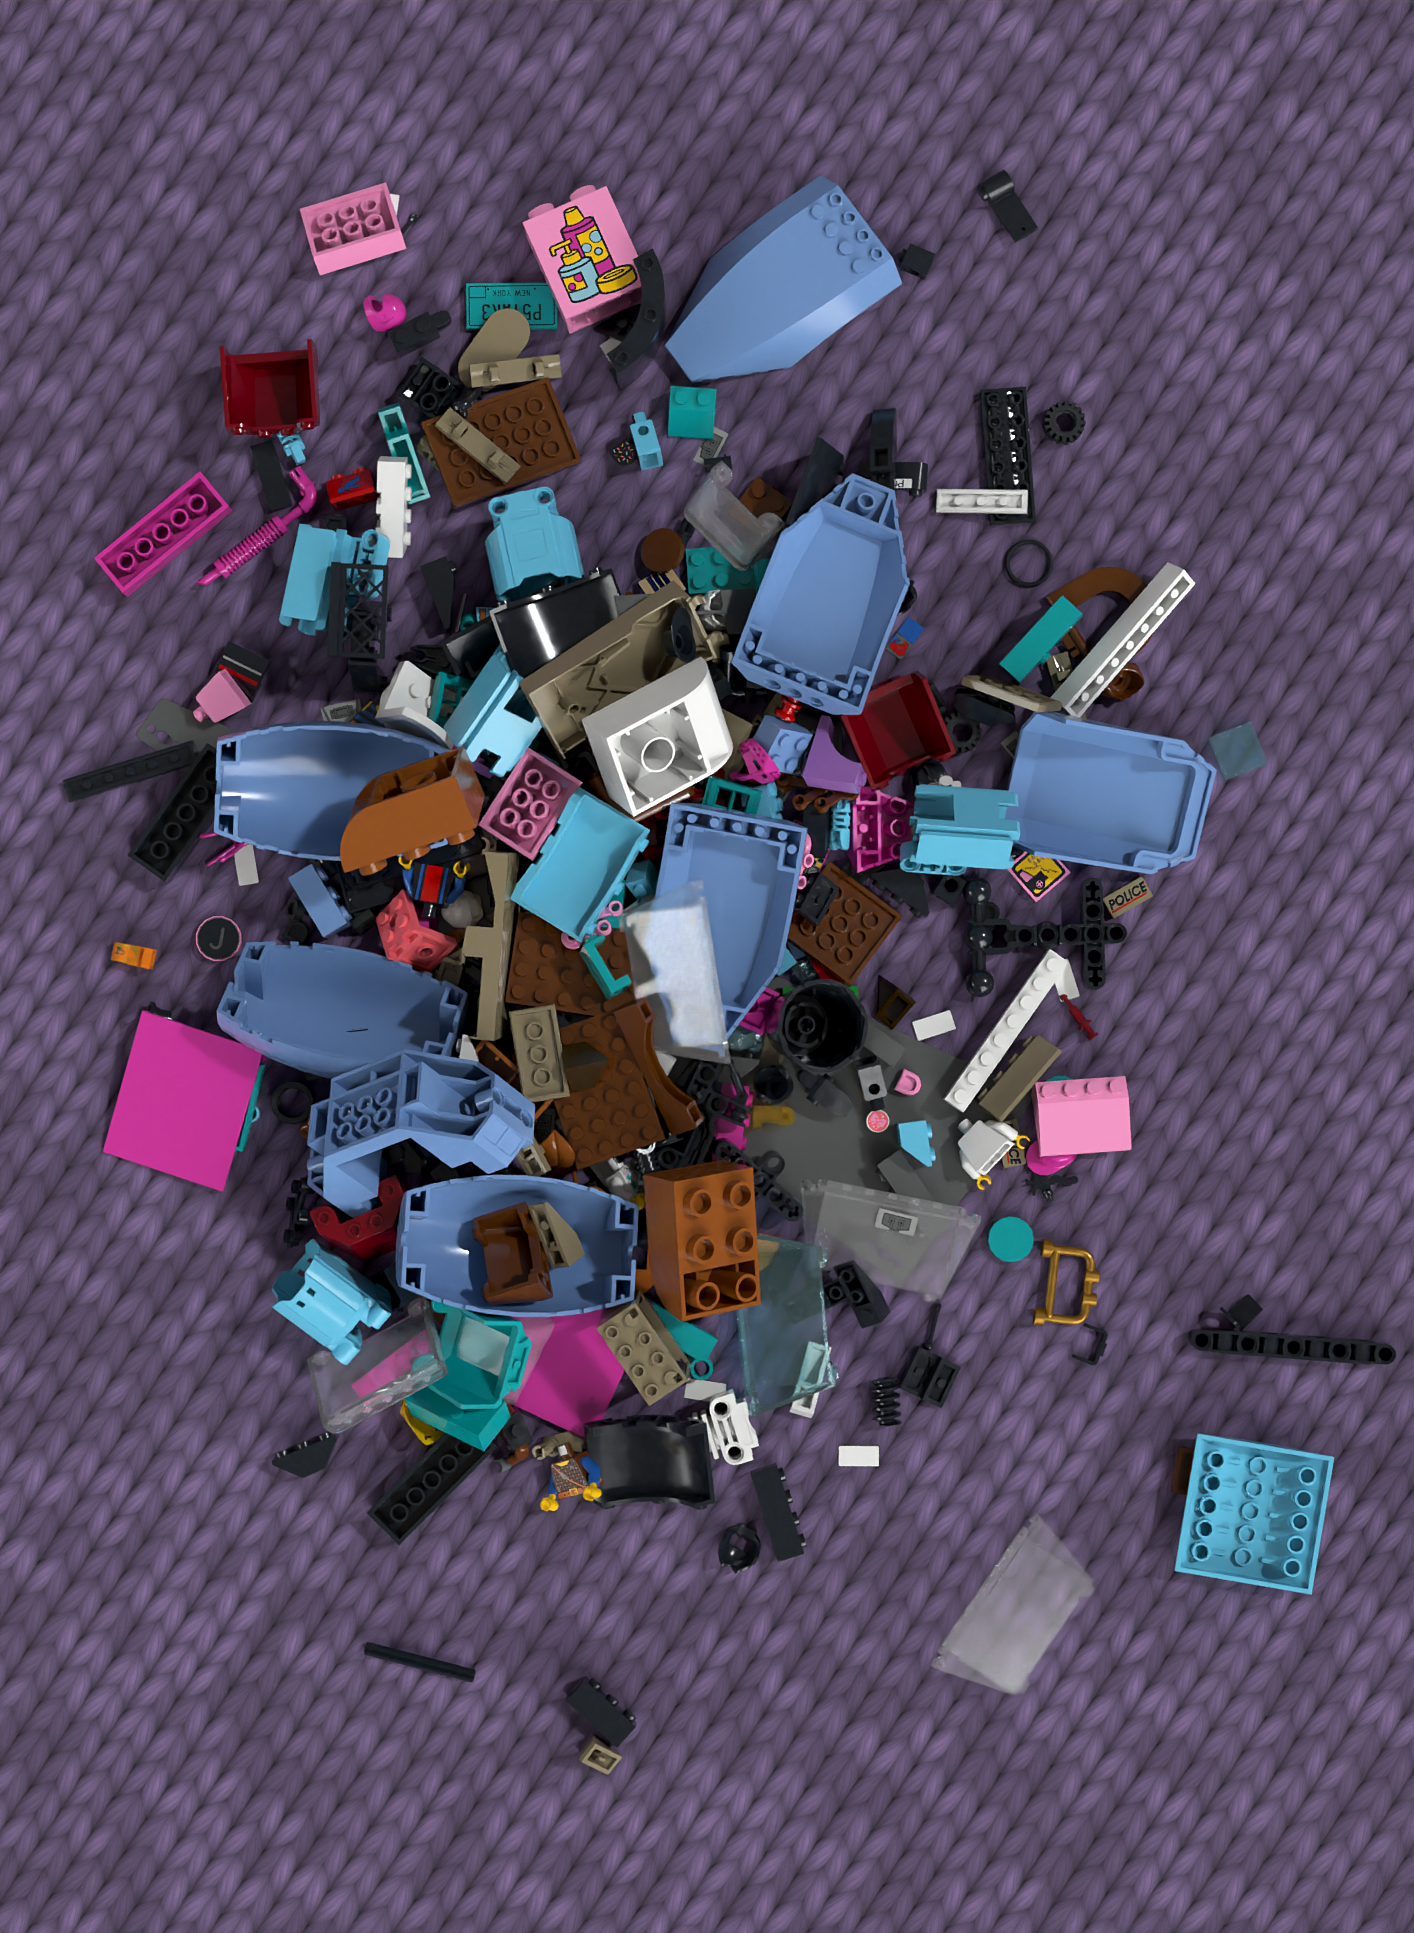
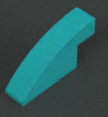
M399 402L377 409L392 457H408V464L412 465L411 478H408V487H411L412 495L411 501H408V503L412 504L430 498Z

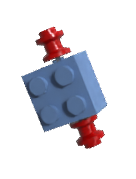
M782 695L780 698L783 702L781 708L776 707L774 710L778 717L765 715L753 739L767 752L780 772L793 774L813 734L798 721H795L796 717L793 713L795 709H801L802 703ZM753 760L752 762L757 767V769H761L758 762L756 760ZM745 769L743 774L749 773L748 769ZM753 778L746 780L754 785L760 783Z

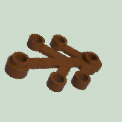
M783 772L774 781L777 790L781 793H787L793 787L812 789L806 795L799 794L793 798L792 802L796 810H804L809 803L815 800L816 810L819 813H825L829 807L840 800L852 801L859 796V794L810 787L807 786L804 779L793 778L790 774ZM828 791L835 792L828 798L820 797ZM798 801H803L802 804H796ZM825 803L823 807H818L819 804Z

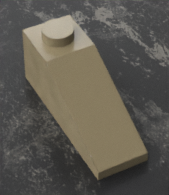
M548 1202L528 1205L552 1269L570 1267L585 1255L577 1233Z

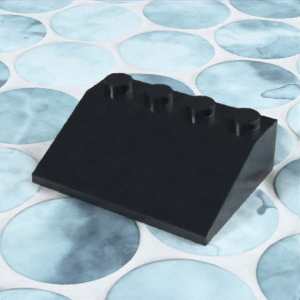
M817 437L787 517L786 528L790 527L818 501L831 493L838 486L836 484L838 476H843L847 463H844V455L820 437Z

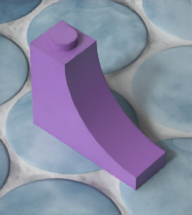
M821 715L802 776L807 786L860 794L861 787L866 783L867 774L864 772L861 763L853 762L836 751L833 744L835 728L830 716Z

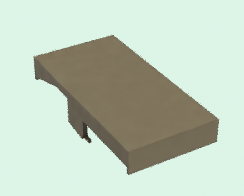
M673 580L519 682L549 740L563 759L566 758L564 753L588 738L582 719L688 664L682 662L679 658L669 657L664 650L662 642L664 630L667 626L671 625L674 612L678 608H685L691 617L693 636L696 643L694 660L702 657L705 661L717 659L712 646L718 640L724 641V637L719 631L707 635L695 611L699 604H707L703 595H695L691 598Z
M481 837L486 842V847L482 850V854H485L495 899V911L490 915H485V918L493 928L466 926L461 963H465V956L474 957L477 960L478 957L483 958L480 996L477 1001V1034L470 1036L469 1039L495 1041L508 1035L510 1004L505 1003L518 912V903L510 898L516 884L520 880L522 853L498 851V841L494 837H489L494 842V847L490 850V841L485 837Z

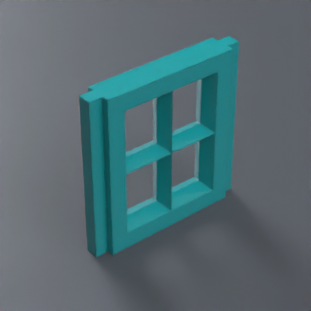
M709 776L702 804L734 810L732 806L735 794L740 793L748 796L744 812L757 815L763 791ZM719 788L732 791L728 807L715 804Z

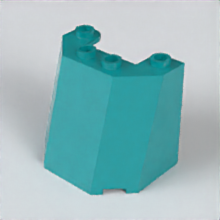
M432 1300L431 1307L434 1311L446 1313L435 1354L420 1356L414 1363L411 1377L460 1409H497L502 1404V1398L510 1391L515 1392L520 1387L532 1346L530 1338L526 1336L521 1321L511 1316L460 1309Z

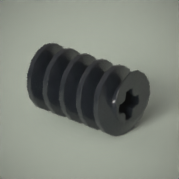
M882 1377L871 1381V1384L878 1386V1388L871 1390V1393L878 1395L877 1398L872 1399V1402L878 1404V1407L873 1408L872 1411L879 1413V1415L872 1418V1420L879 1422V1425L892 1426L901 1424L900 1420L895 1419L901 1416V1412L895 1410L901 1406L900 1402L895 1401V1399L900 1397V1393L894 1391L900 1388V1384L893 1382L900 1377Z

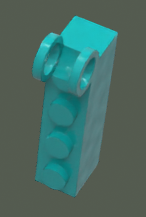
M647 1298L654 1305V1310L682 1351L688 1354V1360L692 1361L690 1368L692 1376L697 1380L708 1379L713 1373V1363L708 1357L718 1338L687 1320H678L665 1307ZM699 1361H705L710 1367L709 1371L704 1375H699L694 1370V1365Z

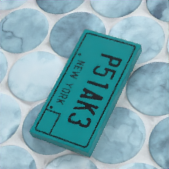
M466 283L467 330H481L494 312L506 308L517 310L523 314L529 323L530 330L558 329L557 304L547 283Z

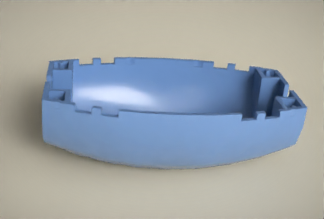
M341 721L277 723L218 737L214 832L240 843L245 842L255 845L258 849L264 850L265 848L277 851L278 854L300 858L341 861V839L355 800L364 786L379 775L450 751V749L401 731ZM444 838L429 845L432 849L447 845L448 842Z
M276 941L246 942L234 970L235 984L233 982L228 983L216 1011L217 1022L221 1030L245 1046L272 1060L300 1071L332 1079L404 1049L457 1058L459 1054L456 1052L457 1040L462 1039L466 1024L468 993L446 980L440 982L432 978V974L427 971L420 973L413 970L412 965L393 961L385 956L362 950L313 943V947L299 946V942L290 941V945H276ZM360 1028H362V1029H368V1030H366V1031L346 1032V1031H353L352 1029H354V1030H361Z
M527 1175L472 1176L415 1188L404 1193L400 1206L396 1238L397 1283L401 1288L449 1306L475 1312L515 1317L574 1315L623 1304L634 1300L636 1260H632V1249L634 1246H637L639 1206L592 1187L559 1179ZM522 1202H526L527 1205L548 1202L577 1233L585 1255L570 1267L552 1269L548 1260L553 1298L544 1301L491 1305L488 1301L485 1302L482 1297L481 1288H484V1283L488 1282L483 1246L479 1241H475L472 1234V1228H474L473 1218Z

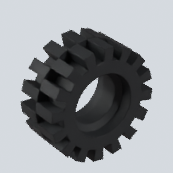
M1060 401L1056 405L1053 404L1044 417L1043 429H1045V434L1050 437L1049 440L1052 442L1053 440L1056 441V444L1064 443V445H1068L1069 442L1073 443L1081 436L1086 424V421H1084L1085 414L1081 412L1080 406L1077 408L1073 402L1070 404L1068 403L1069 401H1064V403ZM1060 415L1070 416L1073 421V427L1068 431L1059 430L1056 426V418Z
M959 711L950 714L944 720L957 754L967 753L975 748L981 739L982 728H980V722L963 716ZM957 724H964L969 729V737L964 741H958L952 736V729Z

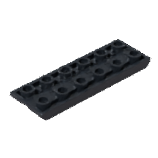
M1026 387L980 390L987 489L1028 490L1027 514L989 513L990 525L1036 522Z

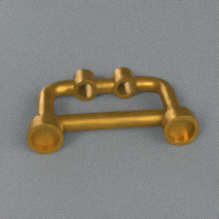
M1043 1238L1041 1257L1050 1258L1045 1307L1034 1308L1033 1325L1043 1326L1044 1322L1078 1325L1087 1319L1090 1306H1096L1097 1293H1092L1093 1284L1099 1283L1100 1271L1095 1270V1259L1087 1249L1055 1245L1052 1239ZM1060 1254L1083 1257L1086 1261L1083 1278L1084 1286L1081 1295V1311L1076 1316L1053 1314Z

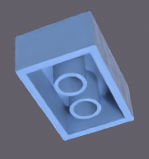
M310 864L290 876L288 880L322 936L330 939L351 926L350 919L353 917L348 913L346 906L344 907L339 904L338 900L341 897L334 887L332 888V886L327 884L326 881L329 878L323 868Z

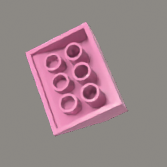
M386 182L300 209L319 275L406 249Z
M528 747L480 821L479 826L533 861L557 824L569 798L583 782Z
M1125 1076L1047 1081L1034 1084L1031 1097L1040 1157L1131 1150L1129 1096Z

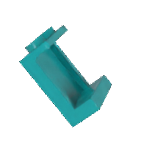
M594 934L584 940L585 943L582 944L583 947L579 954L608 1001L627 990L632 981L627 974L616 981L614 980L597 951V948L602 946L605 936L602 934L597 937Z

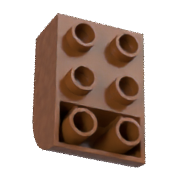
M464 746L375 777L364 786L355 800L341 839L340 859L344 873L359 868L361 875H370L386 867V859L402 853L405 860H413L427 854L431 850L430 843L446 838L449 845H456L469 840L475 835L473 828L477 827L485 795Z
M718 1160L644 1174L650 1272L657 1294L669 1313L680 1321H686L761 1305L753 1167Z

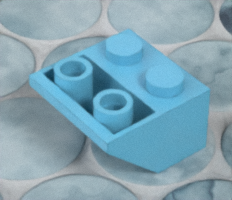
M926 1120L896 1123L899 1146L927 1167L932 1166V1161H935L934 1147L929 1146L928 1138H932L931 1124H926Z

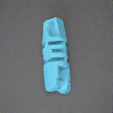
M294 432L295 435L281 436V433H278L277 436L287 457L292 455L297 466L305 463L306 458L302 452L305 446L298 432Z
M842 799L832 805L830 812L833 813L830 815V825L832 826L829 836L830 850L849 849L850 829H848V826H850L851 816L848 813H851L850 801Z

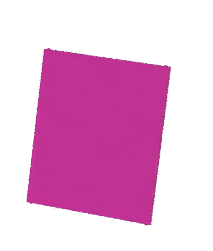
M143 1010L103 1152L223 1192L263 1054L245 1046L241 1042Z
M609 1308L565 1316H511L521 1321L526 1336L530 1338L532 1346L520 1387L515 1392L510 1391L502 1400L585 1438L583 1423L603 1419L625 1371L596 1329L601 1314Z

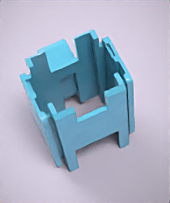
M299 524L279 617L280 623L289 627L291 626L292 618L300 619L298 629L302 633L313 636L316 635V630L328 633L331 562L386 565L390 549L389 538L373 529L365 531L362 538H356L347 535V530L337 529L335 532L333 530L312 528L311 525ZM347 569L346 579L353 585L362 575L357 569ZM360 569L364 574L368 571L365 569ZM374 570L367 576L375 586L383 580V570ZM366 579L355 587L363 597L373 589ZM346 583L347 591L350 588V586ZM352 590L346 595L345 602L352 608L358 603L360 597ZM375 591V592H374L370 597H368L367 599H368V600H373V599L377 598V596L379 595V593H378L377 591ZM345 606L346 614L349 611V609ZM351 614L344 622V625L350 632L352 631L353 620ZM344 629V637H345L348 633H347L346 630Z
M501 644L444 725V730L453 744L458 748L465 747L471 763L476 760L480 752L487 756L493 752L498 759L489 772L499 777H503L506 772L513 770L542 728L522 689L517 690L520 686L519 682L524 678L515 670L511 673Z
M916 785L914 816H910L909 826H912L913 829L912 840L900 846V867L902 870L915 873L960 875L966 871L967 867L1009 869L1013 867L1014 859H1012L1010 854L1013 840H1019L1020 823L1017 820H1005L1008 806H1019L1016 793L1006 790Z

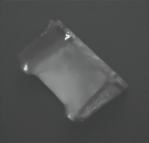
M721 460L711 469L686 504L684 516L736 569L748 571L756 562H759L760 559H763L774 550L786 524L773 513H764L759 518H756L726 488L731 483L733 474L730 468Z

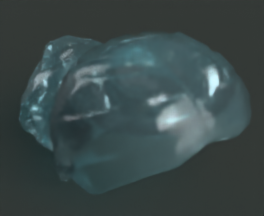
M734 1030L724 1044L731 1050H745L756 1054L764 1046V1039L754 1031Z

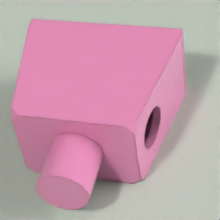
M224 669L219 671L196 696V700L201 706L195 709L193 714L199 722L210 717L216 723L252 703L227 670Z

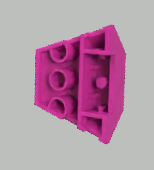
M862 786L858 798L850 801L851 813H848L851 816L850 826H848V829H850V844L846 853L855 873L899 859L900 846L912 840V826H909L910 816H914V803L895 796L892 797L880 792V790Z

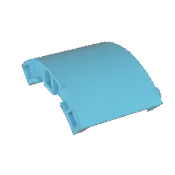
M578 787L569 798L557 822L559 825L554 834H550L540 850L541 855L536 863L530 865L516 884L510 899L579 942H582L586 935L590 937L597 928L595 923L613 895L618 896L625 885L622 883L639 851L643 852L649 843V840L646 838L650 830Z

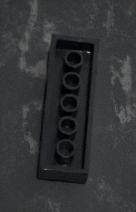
M208 743L128 854L129 857L164 882L170 883L201 840L199 835L206 833L214 821L217 787V749Z
M445 1433L368 1510L367 1514L400 1545L498 1447L499 1443L493 1439L485 1451H482Z

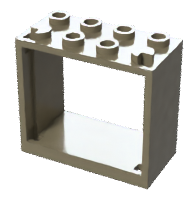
M640 1288L634 1292V1300L610 1307L601 1314L596 1329L649 1406L688 1381L691 1368L690 1361ZM681 1358L685 1362L683 1366H679L677 1363Z

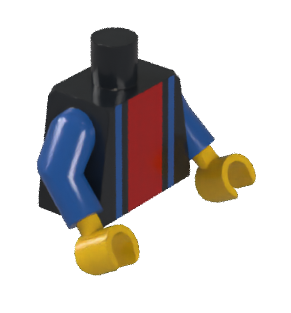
M400 856L399 863L403 866V882L408 895L413 898L416 904L423 905L421 917L434 919L436 907L447 909L449 904H453L463 894L466 882L465 873L470 870L469 863L465 865L464 870L460 868L461 861H458L453 869L414 863V866H412L413 860L406 861L403 856Z

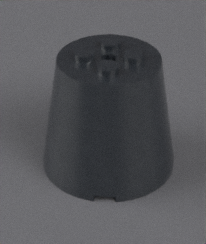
M830 979L807 981L781 995L773 1002L766 1017L767 1037L771 1045L780 1054L798 1066L813 1072H833L843 1068L852 1059L854 1060L862 1050L868 1031L865 1008L855 995L856 993L843 983ZM800 1022L805 1024L804 1028L800 1027Z

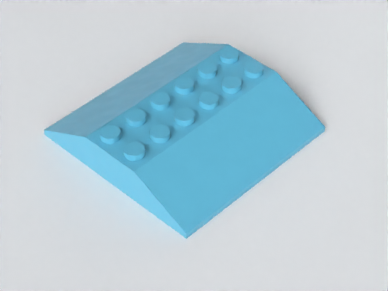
M1197 1433L1174 1571L1312 1595L1334 1457L1281 1445Z

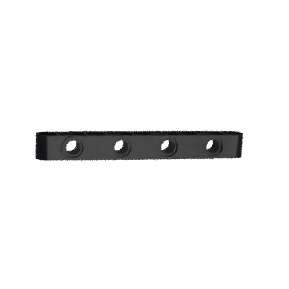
M1202 1328L1194 1329L1189 1334V1343L1195 1349L1222 1354L1366 1365H1388L1393 1363L1396 1358V1351L1391 1345L1370 1340ZM1203 1333L1206 1336V1341L1203 1345L1198 1346L1195 1343V1338L1198 1334ZM1245 1337H1250L1251 1346L1243 1349L1241 1341ZM1295 1340L1297 1349L1290 1353L1287 1350V1344ZM1337 1344H1341L1343 1347V1351L1339 1356L1333 1354V1348ZM1386 1347L1388 1349V1356L1381 1360L1379 1351Z

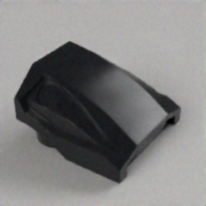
M421 357L419 359L420 363L402 389L396 392V395L432 419L445 414L451 408L452 402L458 398L462 385L439 367Z

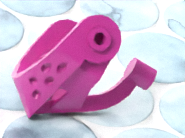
M747 739L739 746L749 773L741 774L738 770L730 774L733 782L753 778L763 785L773 782L781 775L774 761L754 739ZM756 760L761 769L758 770L752 761Z

